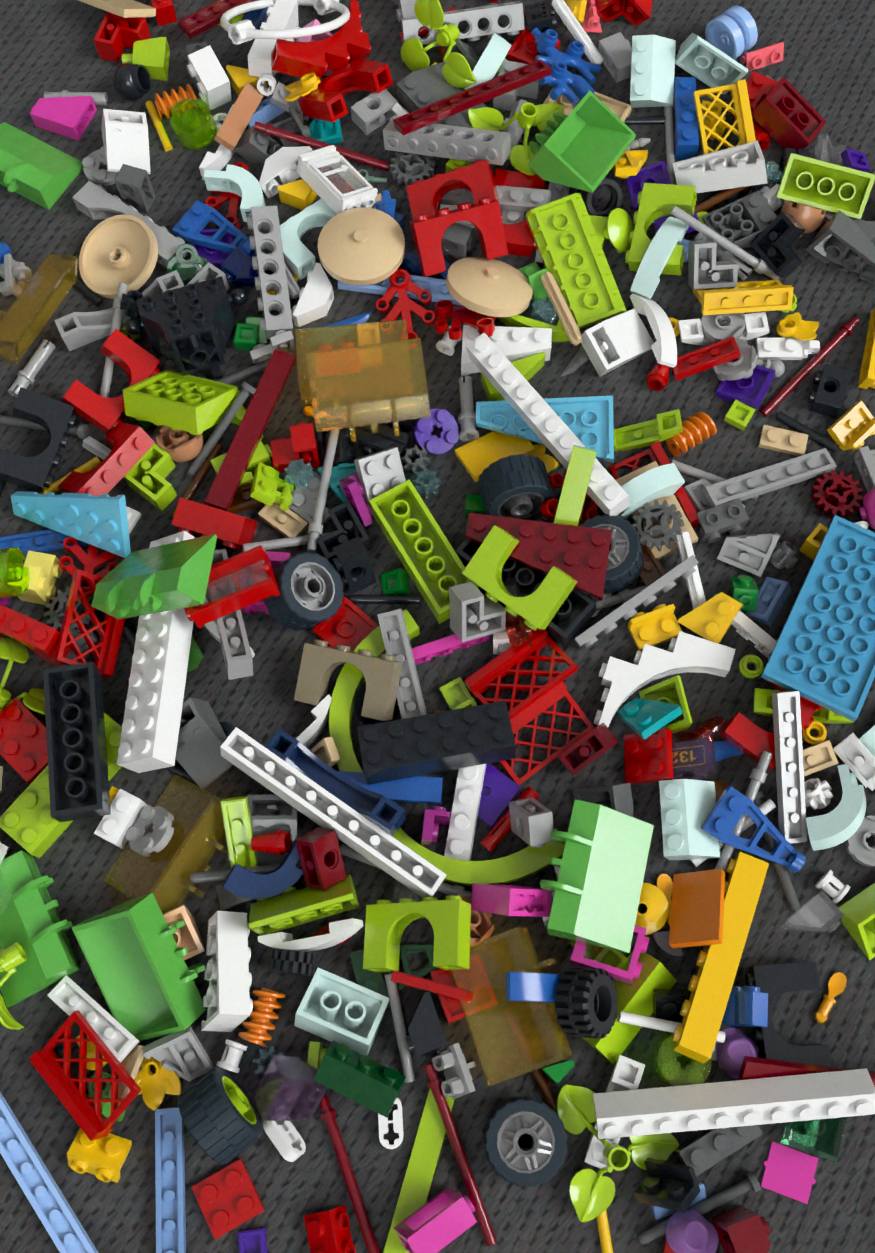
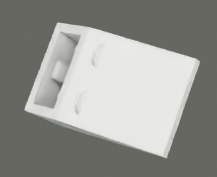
M103 109L101 131L107 170L118 172L122 165L126 164L147 170V173L150 175L146 114L143 112Z
M635 308L589 328L582 334L584 339L581 343L599 377L652 350L651 346L654 344Z

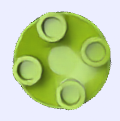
M621 208L611 210L607 219V226L603 229L604 237L610 240L618 253L626 252L631 247L629 238L631 230H634V224L630 215Z

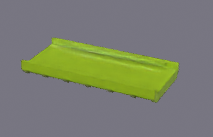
M574 193L528 211L525 218L543 264L548 272L553 275L576 324L580 325V329L627 312L581 194Z

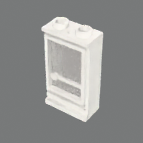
M334 145L299 155L297 174L336 214L353 208L375 207L378 189L373 188L336 151Z

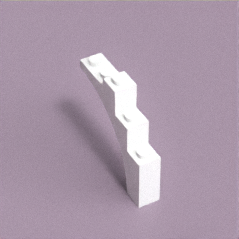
M679 631L676 639L671 638L668 651L645 644L642 651L637 650L633 664L610 656L607 664L602 663L599 677L603 678L601 685L610 687V689H604L601 701L605 702L602 711L597 710L593 723L599 726L604 722L608 727L620 706L635 691L665 676L690 672L726 677L730 671L736 649Z

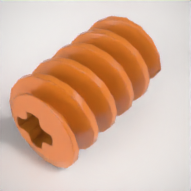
M186 84V91L179 86L178 94L174 89H171V96L166 91H163V98L158 93L155 94L154 102L161 121H163V114L170 119V112H173L177 117L178 109L183 114H186V107L191 112L194 111V105L200 109L195 91L190 84Z
M697 412L694 416H690L687 420L682 421L683 431L665 440L670 452L675 457H679L680 451L686 453L688 447L693 449L695 443L701 444L702 438L708 440L710 435L714 436L717 433L716 425L706 413Z
M261 987V990H253L252 992L258 1000H252L254 1011L249 1016L251 1021L242 1022V1026L247 1029V1032H239L238 1036L243 1040L268 1047L263 1041L271 1040L272 1036L266 1031L275 1030L276 1027L270 1020L278 1019L279 1017L273 1009L282 1008L277 998H285L286 995Z

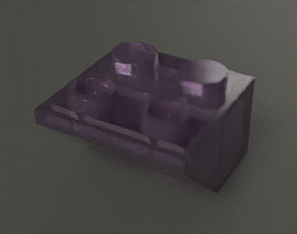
M274 1056L254 1093L262 1121H310L328 1087L314 1080L318 1070L296 1056Z

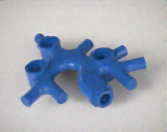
M538 28L533 29L531 34L536 39V49L540 54L544 55H537L535 61L541 59L551 67V75L539 79L540 84H548L550 87L555 88L550 93V98L556 100L560 95H564L572 105H575L579 99L580 101L589 90L594 94V89L590 85L596 81V78L591 72L599 73L601 65L589 63L581 59L584 45L580 41L575 40L569 44L566 52L562 53L555 48L558 34L554 30L547 29V31L541 33ZM567 66L577 69L584 78L569 72Z

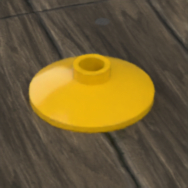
M643 883L639 904H645L647 912L641 914L637 911L635 925L646 928L645 935L657 932L664 926L669 916V904L666 896L658 887L649 883Z

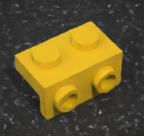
M859 401L848 409L827 431L843 451L850 449L854 451L864 445V440L867 437L875 434V418L864 403Z
M80 1128L67 1152L68 1166L80 1174L85 1172L93 1174L103 1182L113 1181L118 1183L121 1177L120 1170L131 1149L132 1141L111 1133L107 1137L90 1141Z

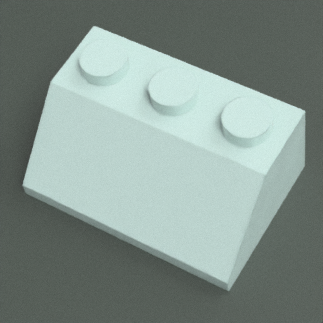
M691 33L681 44L675 59L676 65L711 88L736 84L737 81L741 80L748 73L747 68L694 33Z
M657 35L632 36L630 103L632 108L673 106L676 40Z
M692 779L659 781L664 857L668 860L721 858L719 841L701 829V826L716 804L715 782Z
M317 968L296 1012L294 1026L330 1042L334 1040L338 1043L346 1044L350 1049L367 1056L390 998L321 968Z

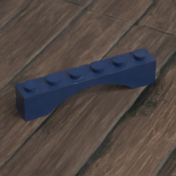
M280 728L265 746L269 751L392 837L405 821L404 808L384 795L365 789L347 779L315 756L300 741Z

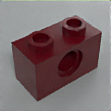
M603 722L558 755V757L572 776H574L616 745L618 741Z
M317 827L295 840L307 888L325 891L346 878L344 862L341 857L335 830Z

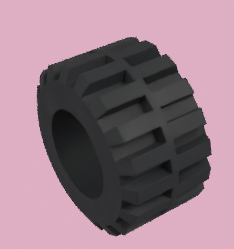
M570 967V969L565 970L564 975H561L556 988L555 1013H557L558 1024H560L561 1030L566 1032L568 1036L595 1039L605 1038L611 1032L612 1026L615 1023V1017L617 1016L618 998L614 980L610 977L608 971L601 968Z

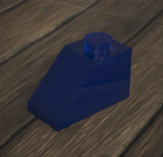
M237 246L221 264L220 270L225 273L228 283H233L237 287L255 286V277H258V272L253 270L252 257ZM268 270L265 271L266 274H269V275L272 274V273H270Z

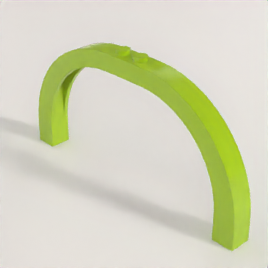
M406 609L403 611L409 640H412L420 635V630ZM380 626L364 638L353 652H358V649L373 651L372 656L376 657L386 654ZM348 662L344 664L332 694L329 712L330 737L333 738L339 750L340 760L337 762L339 770L363 773L352 745L351 721L354 696L358 688L364 683L365 678L358 667ZM401 828L393 836V838L445 873L446 877L443 882L472 887L473 883L505 885L520 881L550 866V857L562 858L565 844L553 841L538 848L529 845L514 854L494 860L465 861L445 857L428 850L409 837Z

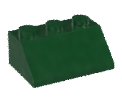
M334 1040L325 1052L314 1078L318 1083L386 1118L399 1096L406 1079L405 1076L399 1074L395 1069L387 1068L375 1062L371 1057L362 1055L350 1049L346 1044L338 1043Z

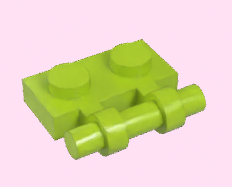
M259 462L255 468L250 497L270 507L275 502L280 505L281 510H288L293 499L291 495L294 490L293 477L286 475L284 480L279 478L280 472L271 466H266Z

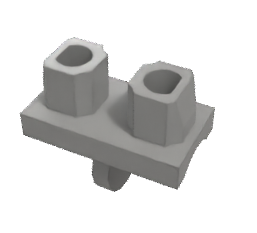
M9 253L4 255V263L0 264V276L5 279V281L0 282V293L4 296L14 294L16 297H24V283L32 276L31 269L25 266L24 262L13 260L12 255Z
M459 1043L437 1051V1055L432 1058V1063L435 1070L444 1071L446 1081L441 1084L443 1095L445 1097L452 1096L453 1099L476 1091L469 1070L476 1067L475 1061L466 1062Z

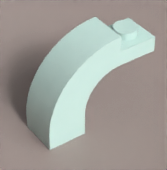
M494 33L472 70L477 82L464 89H469L493 79L511 44Z
M227 164L226 171L205 170L204 180L208 191L231 192L242 198L240 210L243 222H247V216H251V207L265 206L262 188L258 180L247 170Z
M671 463L653 468L621 486L629 495V506L617 516L628 520L646 502L649 503L658 498L673 495L685 483L675 464Z
M848 764L838 765L843 791L839 805L827 814L806 818L813 851L831 848L843 843L858 830L866 812L864 787L857 784L855 772L850 773Z

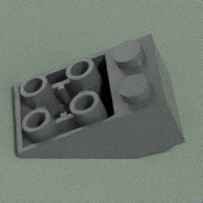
M760 190L702 216L706 226L741 249L752 247L750 244L777 218ZM720 246L722 251H727L726 249Z
M190 697L182 705L176 760L196 784L204 790L231 768L233 764L221 756L220 746L227 737L209 702Z
M247 795L253 836L282 829L283 832H289L291 846L296 837L300 838V811L277 795ZM256 851L258 866L281 864L288 852L278 855Z

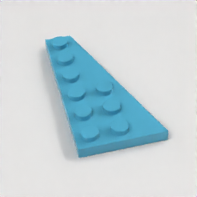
M613 395L544 399L586 448L597 450V459L614 463ZM507 401L476 402L477 427L544 444Z
M16 491L11 495L13 513L16 516L124 558L131 554L125 495H117L116 497H110L109 494L92 496L85 493H62L61 495H55L54 492L38 494L37 492Z

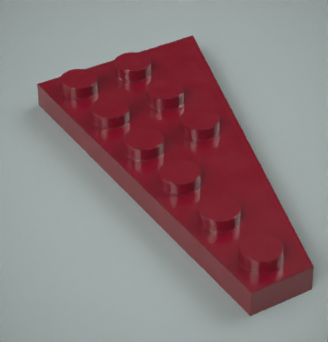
M469 514L466 531L467 539L481 545L494 525L501 527L519 540L508 558L516 559L526 564L527 567L545 575L549 573L553 566L558 567L578 581L574 587L581 592L585 591L602 601L612 530L483 514Z

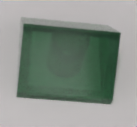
M847 1117L786 1122L781 1144L837 1163Z

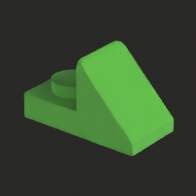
M534 262L518 269L528 279L527 282L532 287V300L535 305L539 306L550 301L540 280L541 275L548 272L547 268L541 270L537 263Z

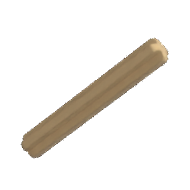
M545 272V274L541 275L540 280L570 342L577 346L583 342L584 338L553 275L550 272Z

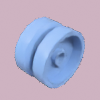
M735 5L707 24L705 37L708 43L735 60L756 44L758 33L755 21L750 13L743 7Z

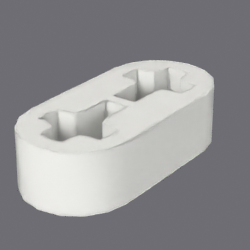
M398 1097L394 1103L397 1104L398 1109L393 1111V1120H388V1117L386 1118L378 1114L380 1143L387 1149H395L403 1141L402 1103ZM388 1123H393L394 1132L399 1133V1138L394 1140V1144H389V1140L384 1139V1134L389 1131Z
M276 1109L264 1118L263 1128L285 1160L294 1162L306 1151L305 1142L284 1112Z

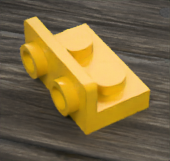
M661 604L655 607L652 612L646 614L640 612L631 617L627 627L639 651H642L645 644L655 646L669 641L671 638H676L679 631L683 632L674 614V604L668 606Z

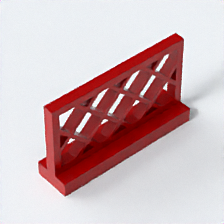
M657 441L650 445L651 448L614 464L609 469L616 480L621 478L616 470L625 467L633 472L641 468L637 467L639 461L648 456L651 462L656 461L658 466L671 463L660 442ZM681 486L674 495L692 528L699 526L697 513L683 486Z
M77 569L74 571L54 661L67 666L86 663L83 656L92 652L95 658V665L101 670V678L111 677L115 669L125 618L117 619L105 613L104 621L99 623L94 613L96 608H91L86 595L92 592L95 593L96 583L103 578ZM81 578L86 579L91 587L85 593H83L79 585ZM79 599L86 609V612L78 615L74 608L75 601ZM87 614L94 624L88 630H86L80 619ZM73 622L77 624L81 632L80 635L74 638L69 631L70 624ZM95 629L100 635V641L96 645H94L88 634ZM81 637H84L89 647L83 653L80 652L75 642ZM69 644L76 655L71 660L63 657L64 649Z
M537 628L536 631L530 632L464 681L469 693L482 705L506 701V704L510 705L508 713L511 720L578 670V666L548 636L546 630ZM547 645L553 650L552 656H539L540 650ZM525 661H534L533 670H520L521 664ZM538 662H551L550 671H538ZM555 662L566 663L569 666L563 672L554 671ZM506 675H515L514 684H501L502 678ZM519 676H532L531 685H518ZM536 676L549 677L548 683L544 686L535 685ZM487 689H496L495 698H484L481 693ZM500 690H513L512 698L499 699ZM517 690L530 691L529 697L525 700H516Z
M563 681L510 720L515 744L530 746L528 760L521 758L509 759L511 760L510 766L506 760L499 761L517 785L523 783L595 728L568 693ZM563 697L570 705L569 714L556 712L557 701ZM553 705L552 711L546 710ZM541 713L551 715L550 728L536 726L538 715ZM555 716L568 718L567 731L553 729ZM572 718L581 720L587 728L581 733L570 732ZM533 720V725H526ZM522 727L532 729L531 742L518 741V730ZM536 730L549 732L547 745L534 743ZM553 733L566 734L564 746H551ZM570 735L576 736L569 741ZM534 747L547 749L544 761L532 760ZM551 749H552V750H557V751L554 752L552 755H550V750H551ZM514 761L528 763L527 773L520 779L513 771ZM531 764H538L531 770Z
M79 1010L73 1011L41 1051H35L29 1059L90 1141L107 1137L114 1129L112 1127L114 1122L141 1091V1088ZM75 1022L80 1026V1038H71L72 1025ZM58 1042H64V1058H59L53 1050ZM71 1042H80L79 1058H71ZM87 1042H92L95 1045V1058H87ZM71 1062H79V1078H74L71 1074ZM87 1062H95V1078H86ZM103 1062H108L112 1067L111 1078H102ZM86 1082H95V1098H90L87 1095ZM102 1082H111V1098H102ZM118 1082H124L130 1090L125 1098H118ZM102 1102H111V1115L107 1119L102 1114Z

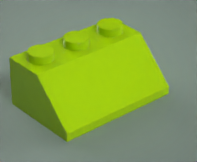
M875 883L837 908L843 925L869 960L875 957Z

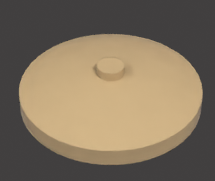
M372 208L349 209L332 217L322 228L318 238L319 258L324 269L340 282L356 286L375 284L391 276L401 265L405 254L404 234L400 225L390 215Z
M122 214L105 219L88 234L80 251L79 271L84 283L96 294L110 299L117 298L119 283L128 285L127 293L131 290L137 291L149 279L155 268L158 258L156 236L145 222L135 216Z
M467 257L457 260L450 266L446 277V287L457 302L474 312L487 316L510 317L518 315L528 308L533 294L532 287L527 282L528 279L520 271L495 259L487 260L483 257Z

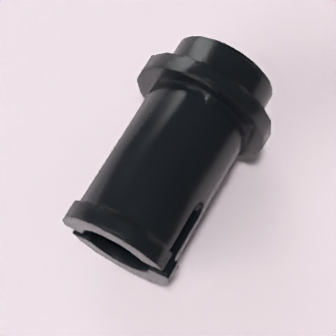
M130 625L123 629L122 637L130 646V652L134 654L137 631L133 625Z

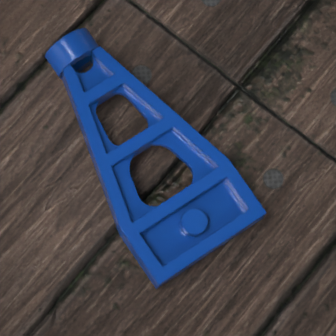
M198 200L172 229L175 236H179L191 244L247 256L251 259L252 256H255V249H250V240L217 210ZM209 221L214 222L219 227L212 237L200 234ZM227 232L236 237L232 244L221 242V239Z
M732 786L726 787L701 826L702 830L721 843L784 865L793 873L798 872L805 863L806 857L790 845L753 801ZM743 814L748 815L756 824V830L750 839L736 836L733 832L734 827ZM764 832H767L777 842L771 852H767L757 846Z

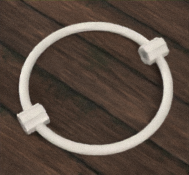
M258 0L226 11L221 16L220 24L228 32V36L233 44L238 45L253 40V38L290 39L326 33L344 25L350 18V11L345 5L339 3V0H298V6H314L319 15H325L334 11H338L342 15L320 25L287 30H257L250 20H243L234 24L229 23L230 19L240 14L274 6L273 0Z

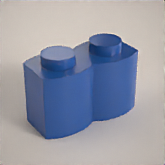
M732 986L721 1024L767 1027L768 993L760 992V987L744 986V991L743 987Z

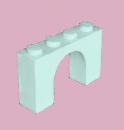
M322 199L311 206H307L303 211L290 217L280 225L284 262L288 269L294 275H297L299 281L306 277L316 264L315 256L300 241L301 237L309 229L324 227L332 217L337 215Z

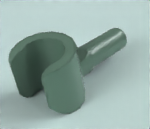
M364 169L358 171L369 183H387V178L369 176L368 172Z

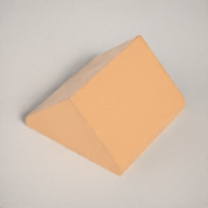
M184 904L163 913L166 923L178 919H183L185 926L176 929L177 932L172 934L178 948L186 946L188 954L182 956L184 960L205 951L195 919Z

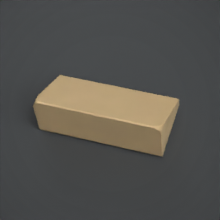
M138 1044L121 1062L134 1081L144 1060L142 1054V1047L144 1046ZM118 1082V1098H125L130 1090L124 1082ZM110 1086V1089H109V1091H108V1096H110V1097H111V1086Z

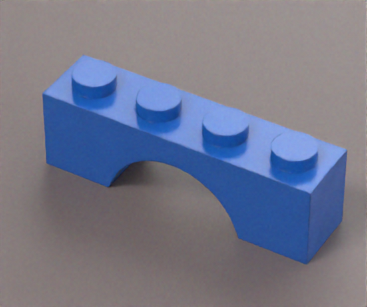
M675 77L672 108L675 111V160H686L696 157L699 147L698 121L693 93L696 91V77Z

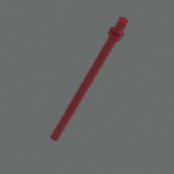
M255 122L254 130L265 133L268 137L272 135L304 146H310L314 149L331 146V144L273 127V124L270 123L266 125ZM335 146L336 151L346 159L385 171L388 170L389 162Z
M853 317L847 324H842L839 328L840 331L759 412L767 417L846 336L849 337L853 333V329L859 324V319Z
M433 1063L423 1066L428 1080L426 1083L427 1088H431L468 1195L475 1208V1214L486 1245L492 1246L497 1243L448 1103L441 1089L443 1081L441 1077L438 1078Z
M327 1094L317 1098L322 1112L320 1118L321 1121H325L368 1253H380L334 1116L336 1111L335 1109L332 1110Z

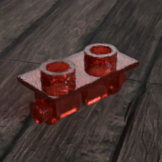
M507 612L506 632L510 644L518 647L528 641L532 647L533 644L530 637L534 634L532 629L524 623L525 618L519 614L514 616Z

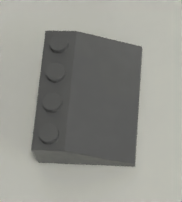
M445 62L414 71L397 83V99L409 112L465 90L464 88L451 86L445 80L442 74V67L446 64ZM481 103L474 107H471L470 109H478L487 106L484 103ZM469 109L435 122L436 124L472 128L468 118Z

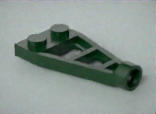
M434 944L400 945L399 959L403 962V973L423 978L430 974V972L437 970L438 968L433 966ZM364 949L351 952L350 957L357 984L389 997L382 972L363 969ZM426 953L429 964L420 970L411 971L407 957L410 954ZM397 983L398 992L407 986Z

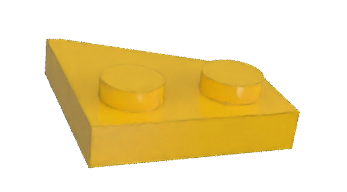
M721 592L679 618L677 622L703 638L719 644L743 604Z

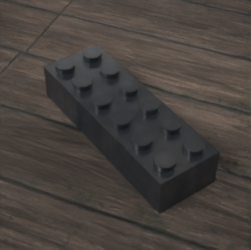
M467 538L455 551L465 567H467L481 546ZM510 558L506 560L502 569L504 586L516 597H525L535 592L547 576L527 567L526 564L516 559L512 560ZM573 588L545 630L563 646H566L596 612V602L583 592Z
M94 662L43 669L51 817L59 822L111 815L101 670Z
M506 701L357 727L367 785L516 758V744Z

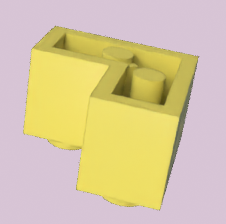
M28 550L24 565L13 564L7 586L21 601L43 605L48 604L50 596L55 597L56 579L62 575V570L59 568V559L55 555Z

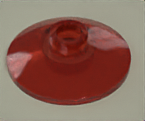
M719 716L704 721L694 731L682 734L679 741L682 744L700 742L701 745L712 742L715 739L713 735L725 723L724 717Z

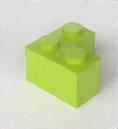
M154 444L127 472L124 479L129 487L161 512L177 496L172 485L165 480L176 466L170 454L163 451L157 444Z

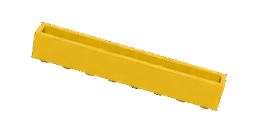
M739 852L734 859L730 858L725 871L729 875L727 881H725L723 942L722 944L706 945L705 951H700L696 961V966H699L697 976H692L688 986V990L692 992L689 1000L684 1001L680 1011V1015L684 1016L681 1026H676L672 1041L676 1042L673 1051L703 1064L711 1059L769 863L743 852Z

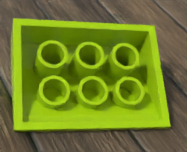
M165 370L123 389L125 414L138 421H148L157 426L164 425L171 427L172 430H183L191 435H200L203 431L214 425L238 392V386L192 375L183 376L182 373Z
M347 875L345 879L325 891L307 888L306 885V888L299 890L296 887H291L279 896L257 899V902L252 903L250 907L249 927L252 931L262 936L359 908L352 877Z

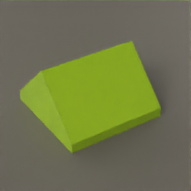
M677 675L639 691L640 699L678 704L683 713L661 729L667 728L672 730V733L687 731L693 723L680 676Z

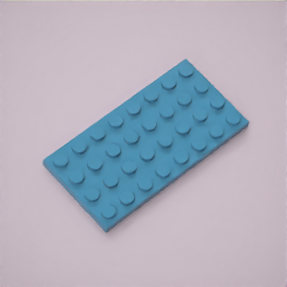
M835 515L761 677L789 691H800L801 697L853 722L859 716L875 677V533Z

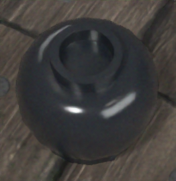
M127 63L120 65L113 79L115 90L128 100L142 98L144 94H148L152 86L150 74L142 64Z

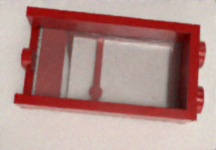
M262 545L211 566L204 604L184 608L189 621H194L199 628H202L203 624L257 603L262 599L272 595L275 597L281 595L270 558Z

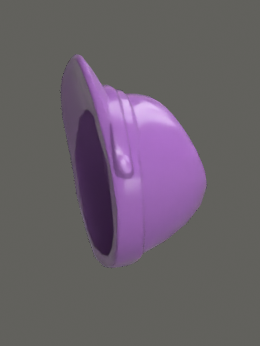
M727 1028L723 1030L725 1032L724 1043L717 1042V1062L719 1068L726 1074L738 1079L744 1056L758 1058L759 1048L741 1030Z
M686 1210L685 1213L675 1212L666 1224V1241L675 1253H716L719 1242L718 1233L714 1226L695 1210Z

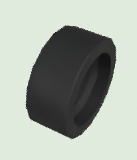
M605 177L598 185V187L607 186L611 194L610 201L604 210L596 211L592 208L591 200L593 193L584 190L580 192L589 215L608 217L611 210L620 208L623 195L617 182Z

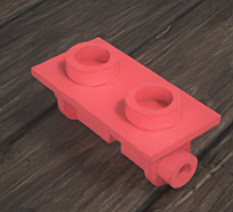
M587 0L584 22L581 26L585 32L602 33L600 17L597 15L595 7L596 1Z
M784 42L773 43L771 46L749 53L745 52L740 57L741 64H746L748 72L783 61Z

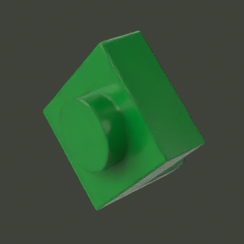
M746 575L731 577L730 589L732 598L743 604L740 610L755 611L759 591L755 579Z

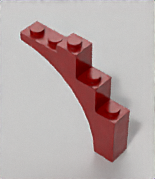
M355 0L350 1L347 7L350 11L349 20L338 32L328 38L313 42H291L277 39L271 53L272 70L299 78L308 73H315L316 77L321 79L327 70L336 72L347 65L349 60L353 61L356 58L365 59L366 56H369L371 44L369 43L368 34L362 32L363 27L360 26L361 11H359V2Z

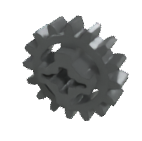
M395 152V158H391L390 173H392V179L397 180V185L404 183L406 188V186L412 185L415 181H424L434 176L435 161H433V156Z
M654 500V505L652 506L646 502L645 510L637 509L640 515L633 516L636 524L631 526L636 529L642 547L647 544V548L650 551L654 546L657 547L658 551H661L662 546L665 545L669 549V542L677 543L676 535L683 534L682 529L679 528L684 526L683 519H680L682 514L680 511H676L677 508L674 504L669 506L667 500H664L662 505H659L658 500ZM671 519H673V526L670 529L669 525L672 522ZM646 522L645 531L643 532V524Z
M69 586L66 587V592L64 593L58 589L57 597L50 596L53 602L45 604V607L49 610L44 613V616L49 619L46 623L59 632L61 631L69 597ZM86 596V598H87V600H88V602H89L91 608H93V607H92L93 597H92V596ZM81 600L75 601L74 608L78 615L86 612ZM88 614L80 618L84 627H93ZM75 622L71 623L69 631L79 630Z

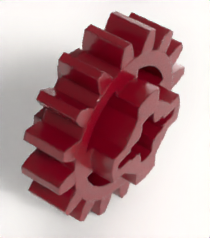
M831 470L829 475L824 472L820 478L816 479L811 489V493H813L811 501H817L814 508L823 509L821 515L829 513L830 519H833L835 515L843 518L846 514L850 517L854 511L858 510L863 500V497L860 496L863 488L856 487L859 484V480L853 482L851 480L853 475L850 474L846 477L842 470L839 475H836L834 470ZM828 484V488L823 490V487ZM851 499L850 504L846 505L845 503Z

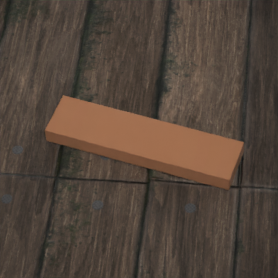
M246 83L214 140L230 151H233L264 95L252 85Z

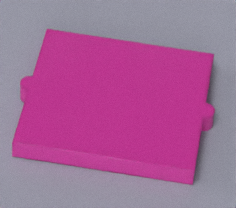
M772 1141L767 1161L763 1162L765 1169L760 1187L808 1204L812 1184L816 1183L814 1175L818 1158Z

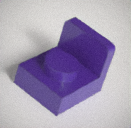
M845 149L840 154L844 167L867 173L871 170L865 153Z

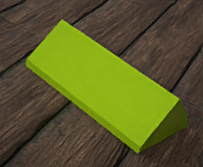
M791 153L782 173L776 197L835 213L841 211L847 216L861 219L875 180V174Z
M633 950L627 957L626 963L622 966V970L628 971ZM640 952L638 962L643 964L639 979L633 977L632 985L613 979L617 990L618 1004L617 1016L615 1017V1023L612 1026L611 1032L605 1038H583L613 1065L617 1061L619 1054L621 1055L642 1028L641 1026L618 1022L619 1012L623 1011L650 1017L653 1013L654 990L671 989L677 982L660 961L647 953Z

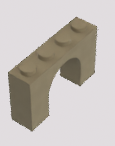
M314 639L313 643H304L294 700L318 705L327 696L329 681L333 671L339 665L348 662L360 669L366 682L361 716L381 721L392 720L403 662L395 661L396 656L381 654V657L372 656L373 651L358 649V652L350 651V646L336 644L335 648L328 646V641Z

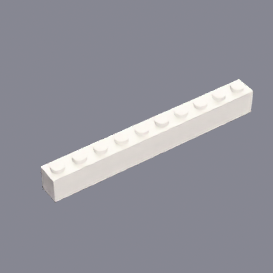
M485 333L481 334L466 346L470 360L567 470L573 445L585 447L584 444ZM595 458L586 493L605 514L617 516L629 506V495Z
M237 727L220 746L223 758L322 828L335 830L339 840L420 897H432L445 879L446 874Z
M867 1069L595 1093L593 1094L598 1139L872 1115L875 1114V1087Z

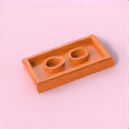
M722 868L673 875L669 945L672 948L722 944L725 872Z

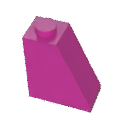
M91 96L39 98L35 106L32 107L30 115L36 127L79 141L96 113L97 108Z

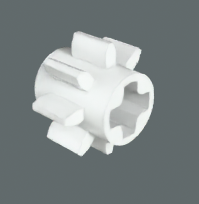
M819 778L804 782L806 807L811 805L814 810L825 808L833 797L830 792L832 788L827 781L821 782Z

